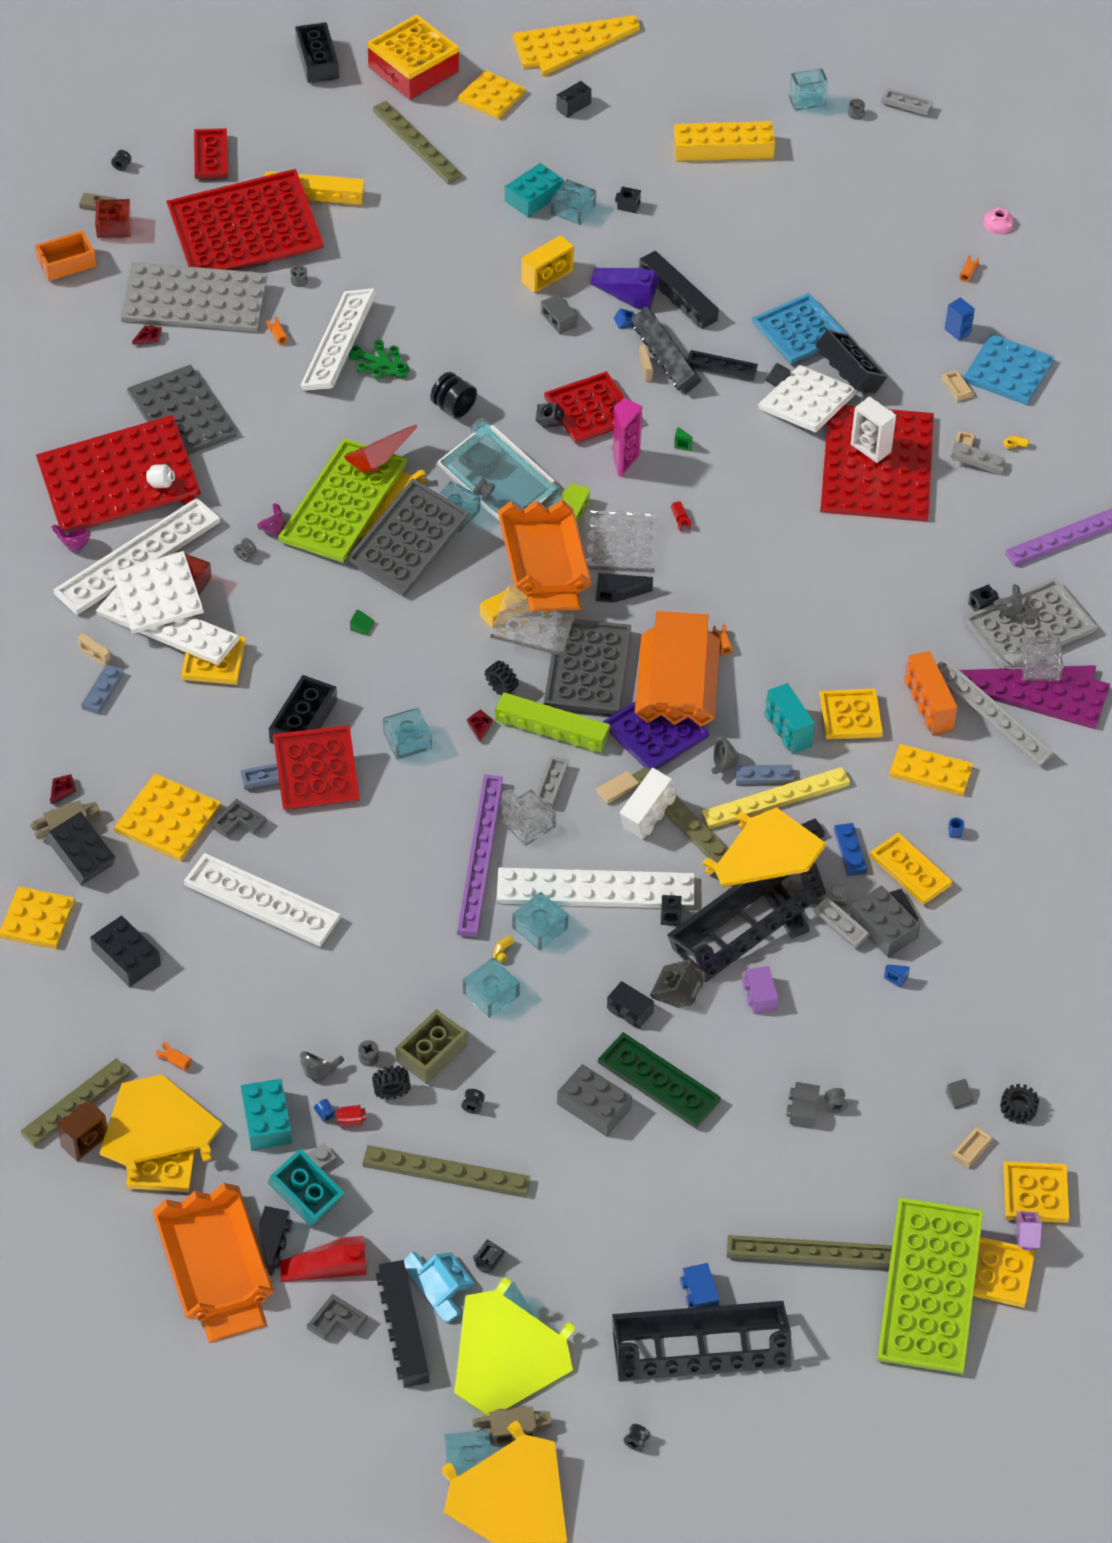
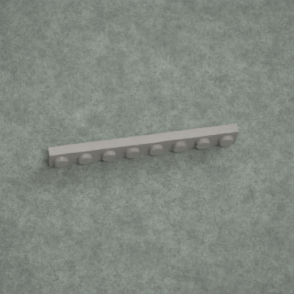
M943 658L937 664L946 685L1040 767L1054 754L1053 751L946 658Z

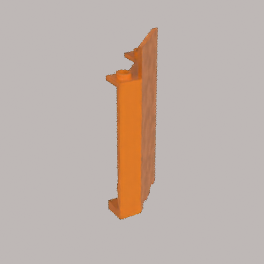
M537 500L523 510L512 501L500 508L498 516L514 584L517 589L527 596L530 611L582 610L578 594L592 585V580L573 508L564 500H560L549 509Z
M656 611L655 626L641 634L635 714L647 724L661 715L673 725L689 717L700 727H703L715 719L720 639L708 630L709 614Z
M223 1182L211 1194L194 1191L182 1202L165 1199L152 1212L186 1318L202 1321L209 1343L267 1326L261 1303L274 1293V1289L239 1186Z

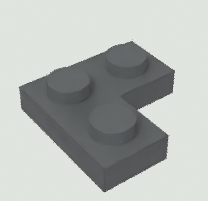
M235 799L211 825L214 830L228 837L239 825L255 834L267 820L259 812Z
M332 1294L307 1324V1329L323 1340L328 1337L337 1324L356 1335L368 1320V1317L365 1313Z

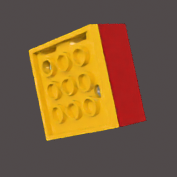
M418 15L409 18L367 42L368 67L409 100L459 72V46Z

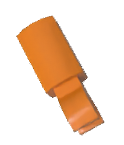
M971 256L967 257L966 263L959 275L961 281H970L975 269L979 265V258L976 261H971Z
M275 317V323H270L269 320H266L267 328L271 330L279 345L287 343L288 336L280 325L279 319Z
M722 624L721 631L717 630L716 626H713L712 631L720 639V653L722 655L731 654L733 651L728 634L726 633L727 627L725 624Z
M166 1042L162 1043V1047L166 1051L156 1050V1056L159 1059H167L169 1063L184 1071H187L192 1064V1058L176 1049H171V1046Z

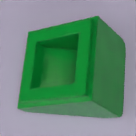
M677 427L674 448L692 451L693 437Z
M357 609L350 620V630L368 635L375 621Z

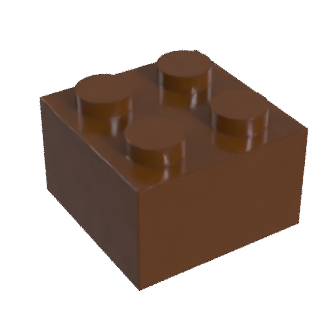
M90 1100L78 1105L75 1111L63 1117L57 1124L61 1147L78 1162L103 1142L107 1131L106 1116Z

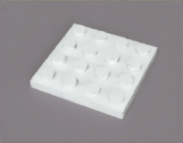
M799 365L758 405L759 409L816 433L857 393V390L851 385Z
M184 551L112 572L132 634L204 613Z

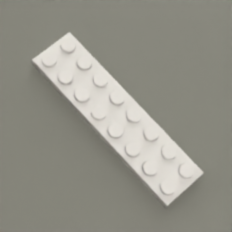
M374 288L344 291L300 385L303 391L334 387L376 296Z
M116 586L96 612L98 616L130 629ZM193 616L139 632L215 665H219L239 641L238 635Z
M206 853L202 855L184 880V885L319 947L322 946L340 920L339 913Z

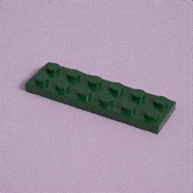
M624 1032L598 1058L600 1065L694 1128H697L721 1101L719 1095Z

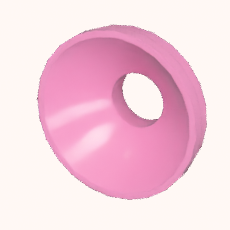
M995 208L985 214L983 224L992 233L1004 234L1012 230L1014 218L1007 210ZM995 214H1002L1004 216L998 217Z

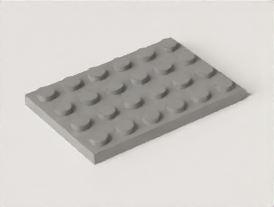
M1056 577L1022 591L1023 610L1015 616H1007L992 604L963 617V623L998 666L1003 669L1016 667L1091 634L1097 629L1095 623Z

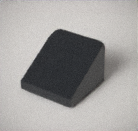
M776 363L767 376L766 382L777 387L790 375L791 371Z

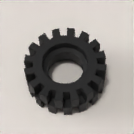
M498 660L485 670L484 675L486 676V681H489L488 685L492 686V690H496L498 695L502 696L503 692L510 694L519 686L516 673H513L512 671L514 670L510 669L508 664L505 665L504 661Z
M393 1065L390 1068L383 1067V1070H377V1073H374L372 1076L374 1093L377 1097L380 1096V1099L385 1097L386 1100H390V1097L397 1099L396 1096L403 1097V1094H407L411 1089L409 1073L407 1069L405 1070V1067L400 1068L398 1065L395 1068Z
M1016 1084V1088L1014 1085H1010L1009 1089H1005L1000 1107L1004 1117H1010V1122L1015 1119L1016 1124H1019L1020 1120L1024 1124L1027 1122V1119L1030 1122L1036 1116L1039 1097H1037L1038 1094L1036 1092L1033 1093V1088L1026 1089L1027 1085L1024 1084L1023 1087H1020V1084ZM1016 1099L1023 1100L1027 1103V1107L1018 1108L1012 1104V1101Z

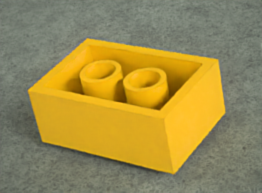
M560 235L529 254L522 257L521 282L533 293H536L571 273L574 269V245Z

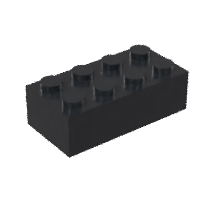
M327 22L295 26L296 44L307 83L339 79V63Z
M827 329L815 345L820 355L829 360L830 366L839 371L840 377L847 380L849 385L856 390H861L865 393H876L887 379L883 371L846 333Z
M302 675L269 727L270 743L274 744L273 734L320 729L337 702V687Z

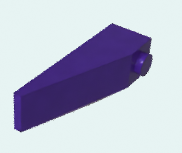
M594 268L590 284L606 293H610L619 300L625 301L634 308L643 309L647 306L651 310L659 278L654 270L642 268Z

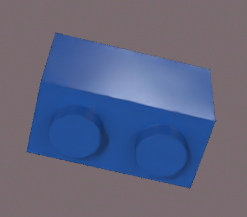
M961 297L948 304L944 330L958 341L968 337L972 332L975 308Z
M708 1263L683 1268L680 1284L683 1290L686 1289L687 1295L685 1298L688 1308L719 1306L720 1299Z

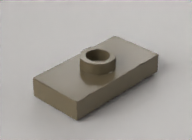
M83 193L79 202V208L112 213L116 204V198Z

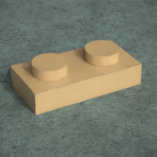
M84 633L77 637L79 649L104 667L106 664H111L110 651L107 647L101 646L92 637H88Z

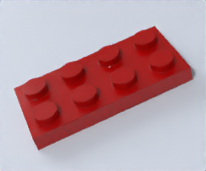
M227 128L194 129L195 179L228 178Z

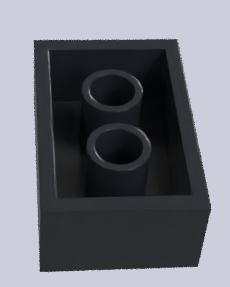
M81 811L48 832L46 840L80 885L99 875L114 863V854Z
M122 915L90 937L92 951L129 987L161 966L159 951Z

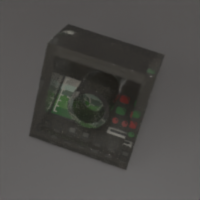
M692 959L665 965L653 987L650 997L677 1008L690 1006L695 1002L707 974Z

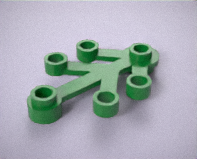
M382 340L374 341V350L377 351L379 357L362 351L359 345H353L348 354L349 358L353 361L363 358L373 362L370 364L358 362L357 372L365 373L372 370V377L374 379H380L389 375L405 378L410 371L409 365L403 363L400 359L398 346L393 345L389 347V355L393 357L394 363L388 361Z

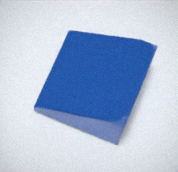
M619 309L614 316L618 328L623 329L634 326L630 319L635 314L633 311Z
M887 964L884 979L901 988L909 977L910 967Z

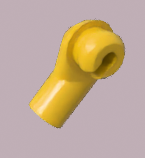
M1012 435L1004 440L1003 445L1007 449L1017 446L1027 448L1029 439Z
M511 936L496 943L493 953L495 961L498 960L499 963H503L506 960L507 955L504 951L514 944V939Z

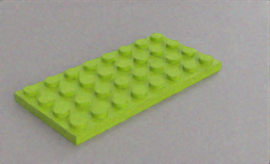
M343 438L279 534V542L344 563L405 469L408 459L393 454L384 464L379 466V470L372 473L369 470L361 472L346 461L344 456L367 445Z
M899 1197L877 1361L957 1374L964 1373L983 1210Z

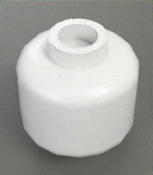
M153 465L147 471L146 478L153 488H168L171 486L172 481H174L175 474L169 465Z

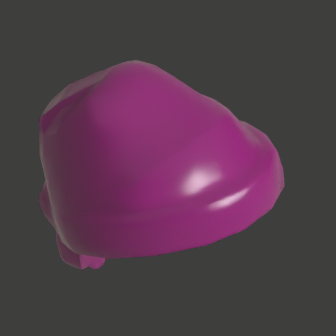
M274 503V515L260 521L257 527L266 533L279 535L286 525V520L280 505Z
M52 525L51 527L64 546L72 552L80 551L88 543L91 536L90 531L86 529L64 531L59 525Z

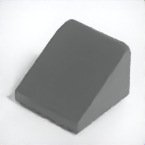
M966 1079L947 1085L946 1094L954 1108L973 1103Z

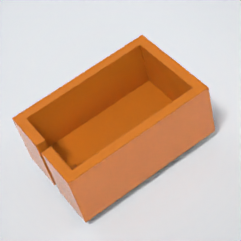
M83 230L35 245L37 261L48 281L97 267L95 251Z

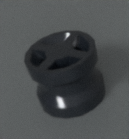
M118 150L111 160L112 166L119 171H124L132 160L131 155L125 150Z
M467 1089L461 1107L468 1113L478 1114L481 1112V1103L484 1102L485 1095L477 1089Z
M632 1424L629 1428L630 1433L625 1435L623 1442L632 1450L642 1451L645 1447L644 1442L650 1438L651 1434L645 1427L639 1424Z

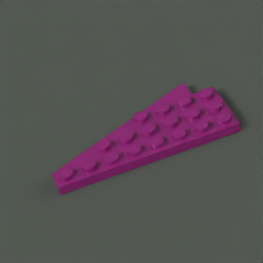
M1095 665L959 670L994 701L1095 730L1110 688V683L1093 679L1097 667Z

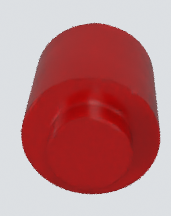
M361 1104L344 1106L341 1109H337L336 1118L338 1126L351 1127L363 1125V1121L367 1120L366 1109L361 1108Z

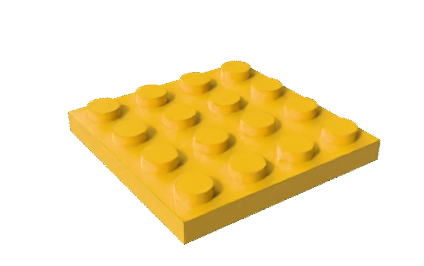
M154 773L114 826V832L178 861H182L221 808V802Z

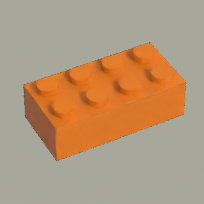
M926 651L909 655L904 683L910 689L912 700L917 703V709L924 718L925 727L930 730L932 735L953 731L957 705L931 652Z

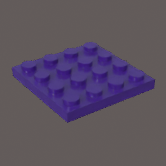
M636 701L602 721L603 723L610 724V734L643 767H647L649 770L652 768L659 769L709 737V731L704 727H700L689 717L673 725L661 715L647 724L635 714Z

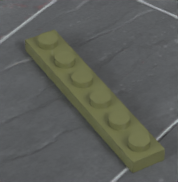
M117 1058L23 1128L21 1135L35 1148L58 1130L57 1124L63 1117L70 1115L78 1105L84 1104L87 1100H90L92 1103L97 1101L130 1075V1070Z

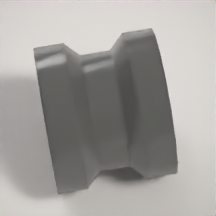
M861 99L851 100L849 102L850 109L848 110L849 117L852 119L863 118L865 102Z
M296 265L291 268L292 285L296 287L305 286L308 282L306 267Z
M482 478L476 485L474 494H480L487 501L494 492L496 485L493 483L489 484L485 478Z
M244 538L241 540V544H237L233 548L236 556L243 561L249 559V555H253L257 551L255 544L248 538Z
M370 1040L364 1041L359 1045L360 1063L364 1066L375 1065L379 1060L378 1045Z
M833 1088L826 1091L825 1099L828 1101L827 1110L829 1112L839 1113L846 1110L848 1104L844 1099L845 1091L843 1089Z

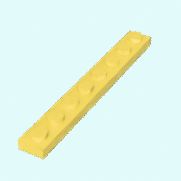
M840 767L701 811V816L710 830L739 821L735 817L740 812L752 817L776 807L780 808L849 786L850 780L843 768Z

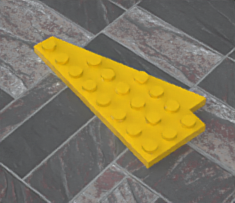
M636 15L520 31L512 33V39L523 69L539 67L542 76H546L639 31L640 24Z

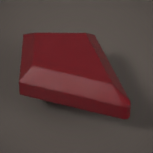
M145 325L132 340V345L159 342L162 327Z
M481 709L467 719L469 727L479 742H481L493 724V719Z
M72 774L53 778L50 797L51 804L76 792Z

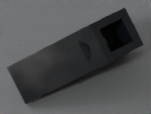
M598 573L596 601L615 603L653 591V577Z
M265 1206L259 1222V1228L269 1275L273 1276L275 1268L278 1269L280 1266L281 1256L279 1255L281 1250H285L287 1238L285 1237L287 1232H291L293 1220L290 1219V1211Z

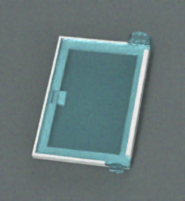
M483 418L478 419L471 427L472 435L437 461V465L499 522L498 510L510 501L523 510L524 506H529L536 500L542 504L549 498L555 499L559 494L558 490L560 487L554 483L555 480L495 426H491ZM482 478H485L489 484L493 483L496 485L494 492L487 501L480 494H474L475 487Z

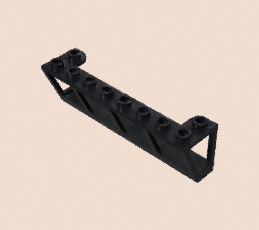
M813 863L808 872L799 873L804 888L787 901L774 887L790 875L734 885L667 934L672 949L703 981H709L827 893L817 864ZM770 892L782 905L756 923L744 909L765 893ZM740 914L752 927L726 945L714 931L735 915ZM707 936L721 948L715 954L712 947L707 944H703L695 950L692 949L694 945ZM686 951L694 956L697 965L685 954Z
M783 1301L612 1314V1333L618 1381L791 1367V1329ZM779 1330L771 1334L769 1349L748 1350L747 1331ZM734 1332L740 1334L742 1351L705 1354L703 1335ZM697 1337L699 1354L662 1357L661 1338ZM653 1339L656 1358L640 1359L639 1348L636 1344L630 1342L621 1343V1341Z

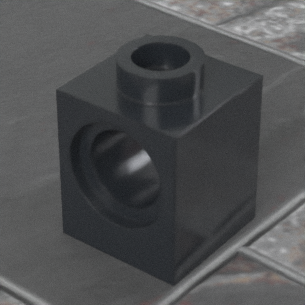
M622 186L620 192H617L615 197L617 210L637 213L641 203V190Z
M556 402L537 404L535 421L543 428L562 426L565 413L560 405Z
M988 584L971 591L968 604L976 612L992 605L993 601L999 599V595Z
M662 895L660 925H680L682 896Z

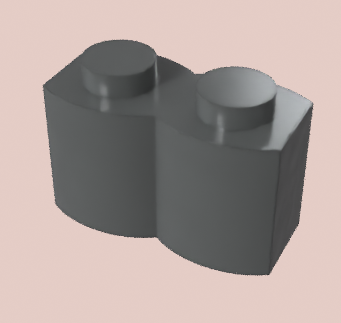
M796 1082L795 1088L791 1087L789 1100H793L792 1105L788 1104L786 1117H790L789 1124L814 1127L820 1091L819 1085Z

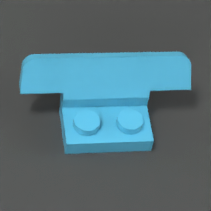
M411 1252L404 1259L406 1271L445 1322L453 1321L462 1313L451 1297L454 1296L456 1291L472 1289L475 1282L452 1252L435 1254L426 1263L423 1262L417 1252Z

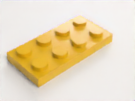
M899 744L889 777L963 796L973 763Z
M899 832L870 852L869 857L922 905H925L952 886V880Z

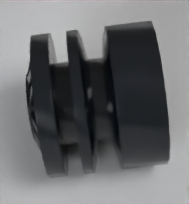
M446 372L435 382L431 390L430 399L433 404L444 409L454 418H460L467 414L474 405L477 389L455 373Z

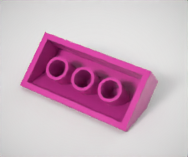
M623 398L620 403H617L613 410L615 413L613 421L614 432L612 435L613 460L620 477L638 459L641 448L643 406L627 398Z

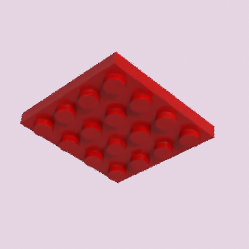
M607 371L544 392V398L547 403L556 402L564 409L565 417L562 425L575 444L613 431L614 407L625 398Z
M350 725L273 734L283 810L360 801Z

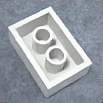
M868 397L855 407L851 445L878 463L891 453L896 415L878 401Z
M654 768L650 770L619 812L625 830L642 840L646 835L651 834L656 821L662 819L665 809L676 798L673 782L670 777Z

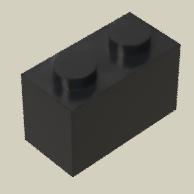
M582 81L577 82L556 95V110L566 118L570 117L591 104L592 89Z
M621 981L608 995L607 1009L611 1013L625 1019L630 1025L640 1028L653 1014L654 1001Z

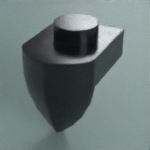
M487 1239L476 1255H473V1261L480 1271L490 1272L506 1252Z

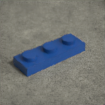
M854 824L834 825L835 836L847 876L866 874L867 866Z

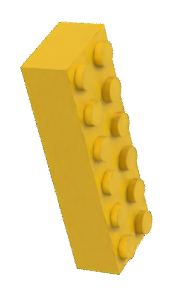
M772 121L674 124L673 144L676 161L774 158L775 140Z

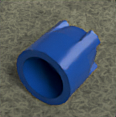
M954 817L949 821V837L961 838L964 830V821L961 818Z
M323 1099L314 1106L316 1113L323 1122L335 1117V1111L328 1099Z

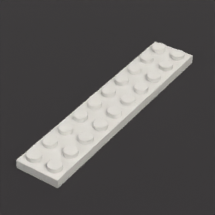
M196 498L55 588L54 595L78 615L111 594L116 588L112 572L171 555L219 524L220 517Z
M498 867L497 904L661 908L662 895L682 896L681 909H694V873Z

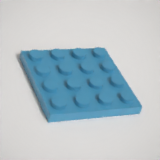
M810 293L752 318V323L790 364L818 353L819 350L815 345L827 329L846 333Z
M991 333L963 379L968 384L1028 405L1053 364L1055 356Z

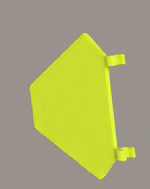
M506 1277L500 1280L493 1291L465 1296L454 1394L486 1416H489V1412L497 1409L511 1407L573 1370L567 1338L576 1326L570 1322L565 1323L560 1334L550 1329L503 1295L512 1282Z

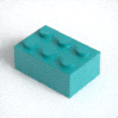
M539 163L505 186V202L526 217H530L563 194L564 179L542 163Z
M785 683L767 690L764 715L766 720L770 721L773 725L775 733L781 737L784 747L788 748L791 754L812 747L815 723L790 685Z
M282 1078L241 1085L251 1150L292 1144L291 1127Z
M301 1148L272 1173L268 1180V1184L311 1228L342 1200L345 1193Z

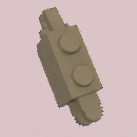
M79 800L43 813V818L33 821L30 825L32 830L36 831L35 837L39 840L47 838L50 830L80 811L89 821L100 815V809L96 802L82 805Z
M518 1406L515 1409L509 1410L497 1409L489 1412V1416L478 1417L472 1420L473 1427L490 1426L489 1429L474 1432V1437L476 1440L492 1439L493 1446L510 1444L516 1439L510 1434L507 1427L516 1420L521 1425L525 1435L536 1437V1431L552 1427L550 1411H533V1406Z

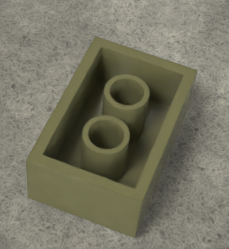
M436 1009L395 1048L396 1061L427 1084L467 1046V1031Z

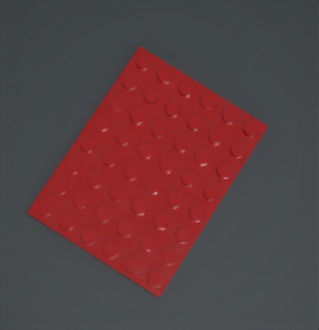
M296 169L166 201L188 267L235 271L324 248V243Z
M844 405L827 421L820 512L928 522L934 413L888 409L896 415L891 453L876 463L851 445L856 406Z
M173 415L36 454L58 525L64 531L89 528L201 495ZM153 465H169L175 474V479L172 481L171 486L168 488H153L147 482V471Z

